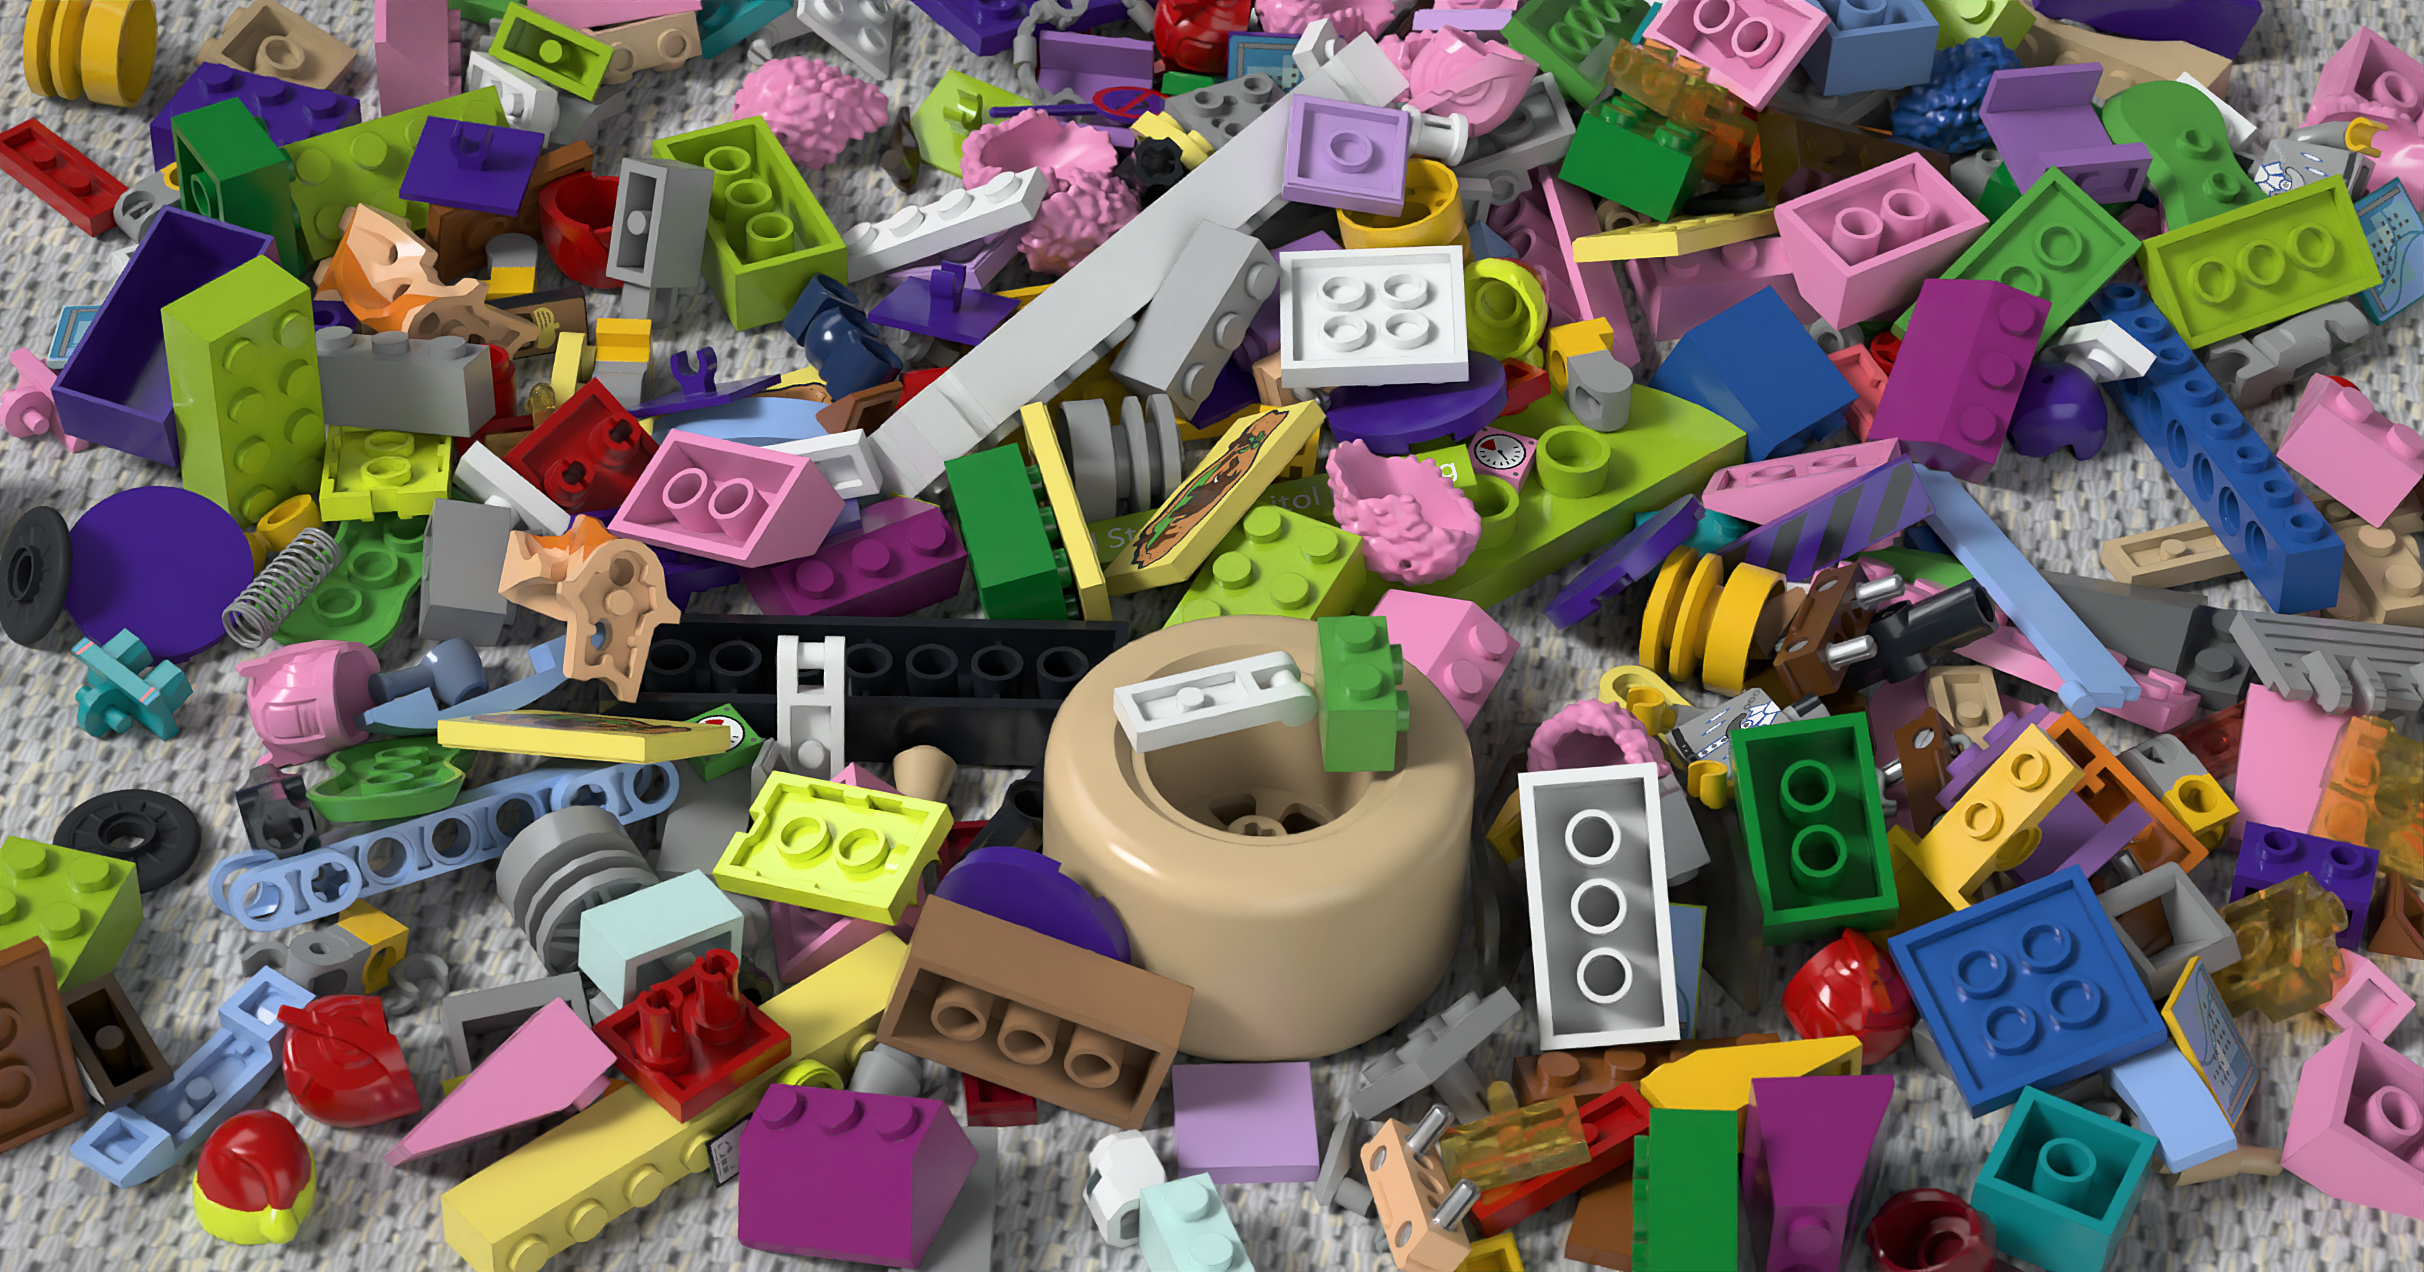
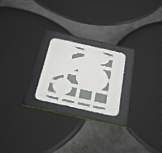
M752 1111L705 1142L715 1189L739 1174V1138L753 1115Z

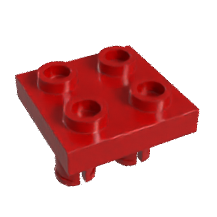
M594 376L502 458V461L571 516V514L621 507L660 446L643 429L638 420Z
M717 948L707 951L706 960L699 956L695 959L693 965L665 982L651 985L649 992L643 990L636 1000L591 1027V1031L618 1058L613 1065L681 1124L792 1055L791 1035L738 991L739 961L732 952L725 949Z

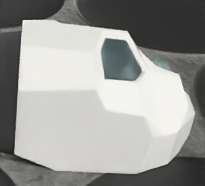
M1134 1129L1111 1134L1097 1143L1089 1155L1091 1176L1083 1192V1198L1099 1228L1100 1234L1107 1244L1119 1248L1138 1243L1140 1189L1168 1182L1165 1170L1147 1138L1139 1130Z

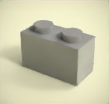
M435 498L424 531L419 639L444 642L460 637L467 639L472 646L495 647L503 624L513 625L517 604L498 593L510 537L511 508Z

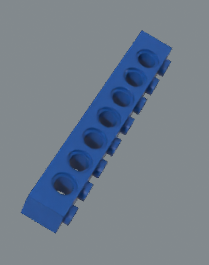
M2115 282L2103 287L2080 310L2078 325L2111 320L2157 357L2142 377L2101 382L2100 384L2276 614L2293 615L2336 607L2345 550L2344 542L2137 282Z

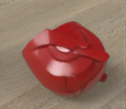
M1159 0L1154 14L1153 33L1162 59L1154 63V78H1162L1164 73H1168V71L1227 76L1229 31L1247 32L1256 0Z
M593 170L573 173L549 183L541 189L538 195L539 220L547 253L562 275L572 282H577L579 285L595 289L623 288L624 286L623 280L606 276L620 176H598Z
M1850 927L1844 930L1842 939L1829 944L1816 953L1796 973L1784 991L1780 1006L1795 1031L1803 1040L1855 1035L1863 1044L1861 1067L1884 1060L1903 1045L1914 1027L1917 1018V1007L1891 956L1860 930Z
M339 994L325 996L312 1001L303 1009L286 1004L280 1006L276 1019L279 1023L288 1026L282 1056V1068L286 1087L293 1102L308 1118L322 1125L355 1128L378 1125L422 1111L417 1091L397 1038L394 1034L390 1033L381 996Z

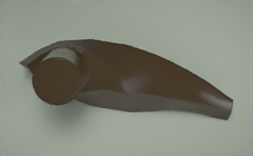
M903 106L899 109L895 119L888 151L882 155L880 163L890 176L894 186L910 195L916 184L920 166V153L918 142L911 129L910 107Z

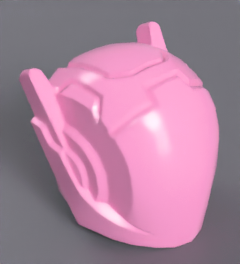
M1445 24L1423 47L1413 61L1409 72L1410 86L1408 90L1411 101L1407 105L1416 106L1420 113L1447 118L1452 113L1463 114L1468 122V138H1475L1490 133L1509 118L1523 99L1540 64L1532 58L1492 39L1484 43L1456 27Z
M316 640L288 645L272 651L265 657L237 664L236 670L239 675L250 677L247 687L249 713L258 737H260L262 744L270 751L259 758L258 766L273 763L276 768L290 763L296 766L368 739L370 732L357 730L352 718L379 706L372 700L369 694L368 680L372 674L381 672L380 664L375 653L365 644L343 640Z

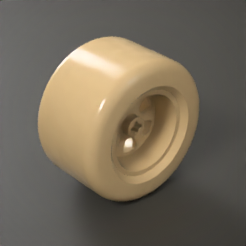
M1259 614L1224 615L1184 622L1152 632L1128 643L1095 666L1072 689L1061 705L1052 724L1045 750L1043 855L1062 863L1059 872L1079 884L1095 900L1103 896L1119 917L1129 941L1131 966L1194 988L1177 1050L1178 1053L1234 1064L1299 1062L1340 1053L1385 1033L1407 1018L1428 999L1442 981L1454 957L1463 924L1475 792V768L1468 736L1453 706L1437 686L1406 659L1403 658L1402 685H1395L1396 691L1407 690L1409 730L1408 732H1397L1394 771L1324 772L1318 711L1313 719L1301 726L1290 727L1282 721H1276L1136 754L1113 710L1114 688L1267 653L1284 651L1289 653L1298 665L1301 672L1300 682L1307 684L1316 697L1314 665L1317 621L1303 618Z

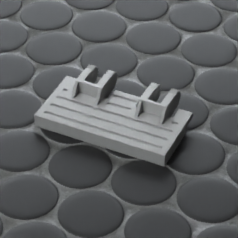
M2238 610L2229 628L2230 633L2267 690L2281 692L2285 699L2309 701L2313 695L2319 706H2323L2322 710L2326 711V714L2343 715L2352 706L2353 709H2357V714H2360V717L2377 718L2382 712H2385V708L2418 711L2420 706H2422L2424 709V628Z

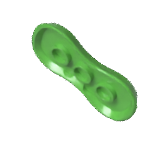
M2169 80L2145 82L2119 91L2105 101L2102 107V120L2106 133L2113 144L2144 142L2153 158L2146 176L2156 188L2163 202L2169 231L2269 198L2246 175L2235 159L2229 146L2224 119L2218 107L2206 94L2187 83Z
M451 487L450 500L478 503L468 494ZM398 511L377 512L375 513V521L362 522L361 519L342 520L334 538L341 550L342 561L340 565L323 580L322 584L317 586L315 591L310 593L308 598L304 599L303 604L299 605L297 610L292 612L282 625L278 626L277 631L273 632L270 638L280 647L316 640H343L363 643L375 654L381 651L401 624L409 599L421 588L424 531L429 515L413 516V519H400ZM324 549L321 553L326 557L328 563L332 564L331 556ZM318 555L315 557L316 560L324 563ZM309 566L315 575H319V571ZM302 572L309 582H313L312 577ZM282 575L278 577L279 579L286 582ZM296 579L302 588L307 589L306 584ZM275 581L271 582V585L280 589ZM289 585L296 595H300L298 590ZM268 587L264 589L281 604L282 608L287 609V605L277 599ZM283 592L290 602H294L293 597ZM260 594L259 599L266 602L276 615H281L280 611L272 607ZM256 603L255 607L261 610V608ZM261 610L267 616L270 622H274L273 617L269 616L263 610Z
M438 735L397 738L358 744L331 754L326 763L335 775L313 785L305 794L325 820L334 822L392 819L438 811L455 802L466 777L465 773L471 769L479 750L443 747V744H438Z

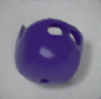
M2057 361L2037 362L2029 367L2006 434L2009 442L2020 455L2041 458L2052 454L2062 446L2072 444L2076 458L2079 461L2088 460L2101 450L2107 438L2108 415L2106 405L2100 390L2091 376L2081 368Z

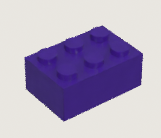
M203 61L150 123L149 128L156 173L176 162L171 117L234 97H238L253 117L260 116L263 119L270 138L277 147L362 123L360 99L336 94L325 89H316L283 81L276 77L263 76L230 68L224 64Z

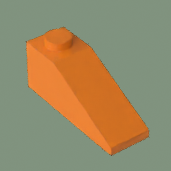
M2069 710L2046 730L2055 742L2086 773L2072 790L2105 825L2112 821L2133 801L2153 820L2121 850H2131L2145 873L2168 862H2174L2187 875L2210 853Z

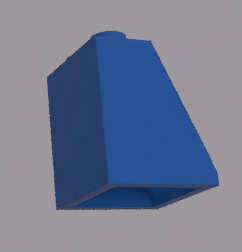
M1771 285L1686 332L1646 385V387L1667 392L1695 403L1725 418L1747 433L1743 464L1802 454L1806 449L1805 443L1813 438L1820 445L1826 443L1846 427L1848 421L1844 415L1859 398L1856 391Z

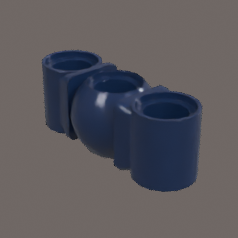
M815 273L784 318L782 325L795 339L796 343L805 348V356L808 362L819 371L818 375L821 380L827 382L825 389L835 401H838L851 393L894 382L904 365L898 356L890 350L888 344L880 341L878 329L873 323L867 322L865 311L858 307L860 303L858 298L836 279L822 273Z

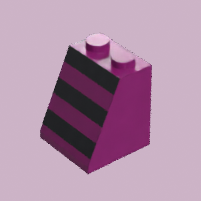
M1893 1074L1752 1078L1738 1172L1757 1272H1844L1880 1177L1895 1089Z

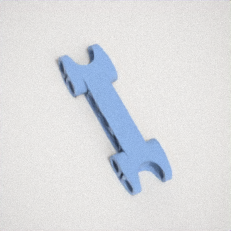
M556 757L537 765L531 772L460 792L452 805L438 811L400 818L364 821L314 837H308L303 847V853L294 857L279 860L274 853L266 849H258V847L229 856L220 861L212 870L208 881L209 896L219 910L228 916L234 917L250 930L271 932L340 912L351 906L358 898H364L501 856L516 836L527 826L545 814L568 806L595 805L614 813L622 825L658 814L669 808L676 799L679 790V775L675 766L670 761L635 764ZM655 764L661 769L664 776L662 791L656 798L642 802L638 798L648 789L652 779V765ZM517 799L521 806L519 822L514 828L500 832L496 825L498 809L508 800ZM448 818H454L458 827V835L451 847L443 851H436L432 844L434 828L439 822ZM390 837L394 845L392 860L386 867L371 871L367 861L370 847L377 840ZM236 869H249L242 873L232 884L228 895V903L223 896L222 889L225 878ZM256 884L255 894L248 902L243 904L246 891ZM272 913L271 915H269V916H267V917H265V918H261V919H255V918H253V917H256V916H260V915Z

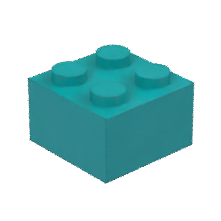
M2026 1085L1975 1181L1970 1205L1977 1210H1983L1990 1216L1992 1223L1996 1226V1247L1999 1251L2050 1272H2105L2145 1192L2159 1138Z

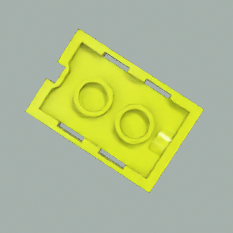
M329 425L319 496L322 522L361 519L362 522L375 521V513L398 511L400 519H413V516L430 515L435 498L451 499L455 450L454 436Z
M773 770L749 810L754 820V825L749 833L738 831L735 833L712 874L720 890L896 926L907 905L919 907L917 902V886L920 875L927 863L942 865L937 852L955 821L947 804Z

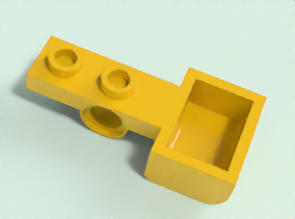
M2031 723L1923 840L1918 834L1897 824L1887 833L1899 902L1895 929L1864 934L1889 954L1887 939L1980 903L1972 894L1994 871L2004 872L2013 869L2034 852L2042 837V830L2038 824L2086 773L2043 728Z

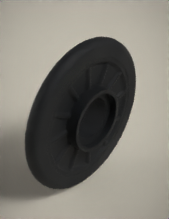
M1764 180L1729 184L1717 188L1718 191L1691 197L1685 203L1683 212L1691 216L1721 213L1739 214L1775 207L1766 205Z
M48 506L32 508L19 519L8 537L0 561V622L8 637L20 645L34 644L49 633L63 609L69 590L72 572L71 537L62 515L54 508Z
M124 789L95 796L74 808L58 826L52 845L136 863L140 894H145L170 884L189 869L200 850L201 829L194 813L176 798L152 790ZM129 835L144 839L142 843L133 848L118 849L110 845L114 840Z

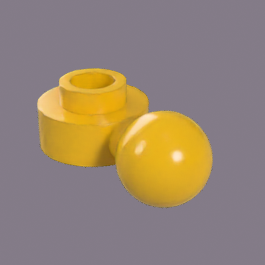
M309 494L297 495L283 501L260 519L255 532L252 534L244 532L252 552L254 575L263 569L267 553L285 550L287 545L292 543L293 539L303 529H318L322 525L321 511ZM303 539L304 543L312 545L315 542L309 539Z

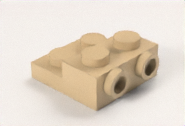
M254 0L247 9L239 6L234 10L223 28L222 36L218 40L212 36L209 37L198 51L193 65L198 68L203 61L224 64L230 68L263 76L276 77L283 81L311 88L332 91L353 67L358 51L275 0Z
M695 11L579 29L616 49L601 83L603 85L629 81L633 78L632 73L634 71L653 67V70L658 72L676 70L684 67L688 58L703 55Z
M2384 521L2378 529L2371 524L2334 530L2345 544L2337 605L2332 608L2294 615L2424 628V571L2419 565V548L2414 537L2410 534L2399 535L2390 521Z

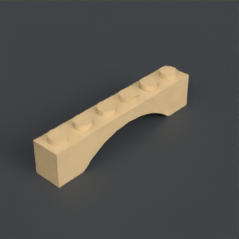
M2018 0L2037 18L2014 51L2015 56L2021 59V65L2025 68L2100 62L2103 73L2094 96L2107 100L2119 91L2137 84L2160 80L2176 81L2186 72L2225 102L2233 62L2230 59L2184 41L2123 39L2090 32L2058 20L2049 19L2041 13L2034 11L2032 7L2023 1Z

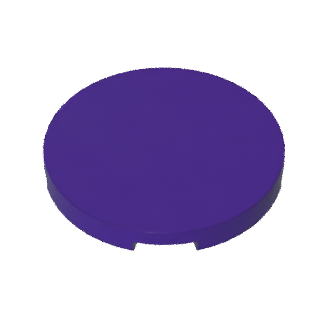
M1468 350L1469 381L1445 382L1441 384L1408 383L1384 384L1381 386H1340L1333 389L1328 395L1331 403L1329 408L1324 411L1326 423L1334 434L1336 443L1340 444L1343 441H1349L1352 444L1356 439H1362L1369 451L1374 455L1410 454V443L1429 441L1447 434H1451L1452 440L1457 442L1486 427L1503 411L1509 400L1505 370L1502 364L1492 356Z
M145 486L125 490L111 495L94 505L81 516L69 532L72 544V572L63 608L67 611L70 619L79 631L100 648L126 628L148 648L153 662L147 667H157L164 660H169L174 665L188 662L190 657L212 648L229 635L223 625L222 614L240 596L241 592L246 590L248 585L254 581L252 552L244 532L230 514L218 504L200 494L168 486ZM232 611L230 613V621L237 630L239 625L236 623ZM237 611L239 620L242 622L244 616L241 612Z
M1692 493L1673 502L1641 524L1589 565L1548 603L1543 613L1557 630H1567L1583 621L1602 607L1599 603L1600 600L1604 599L1606 601L1633 581L1637 582L1671 554L1698 528L1696 521L1702 520L1706 516L1704 513L1707 511Z
M1003 846L987 847L972 851L963 861L950 869L935 892V896L1131 965L1129 941L1125 929L1111 905L1103 896L1095 900L1079 884L1059 872L1062 863L1045 855L1025 849Z

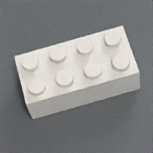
M1657 762L1518 773L1541 1051H1565L1680 1041Z

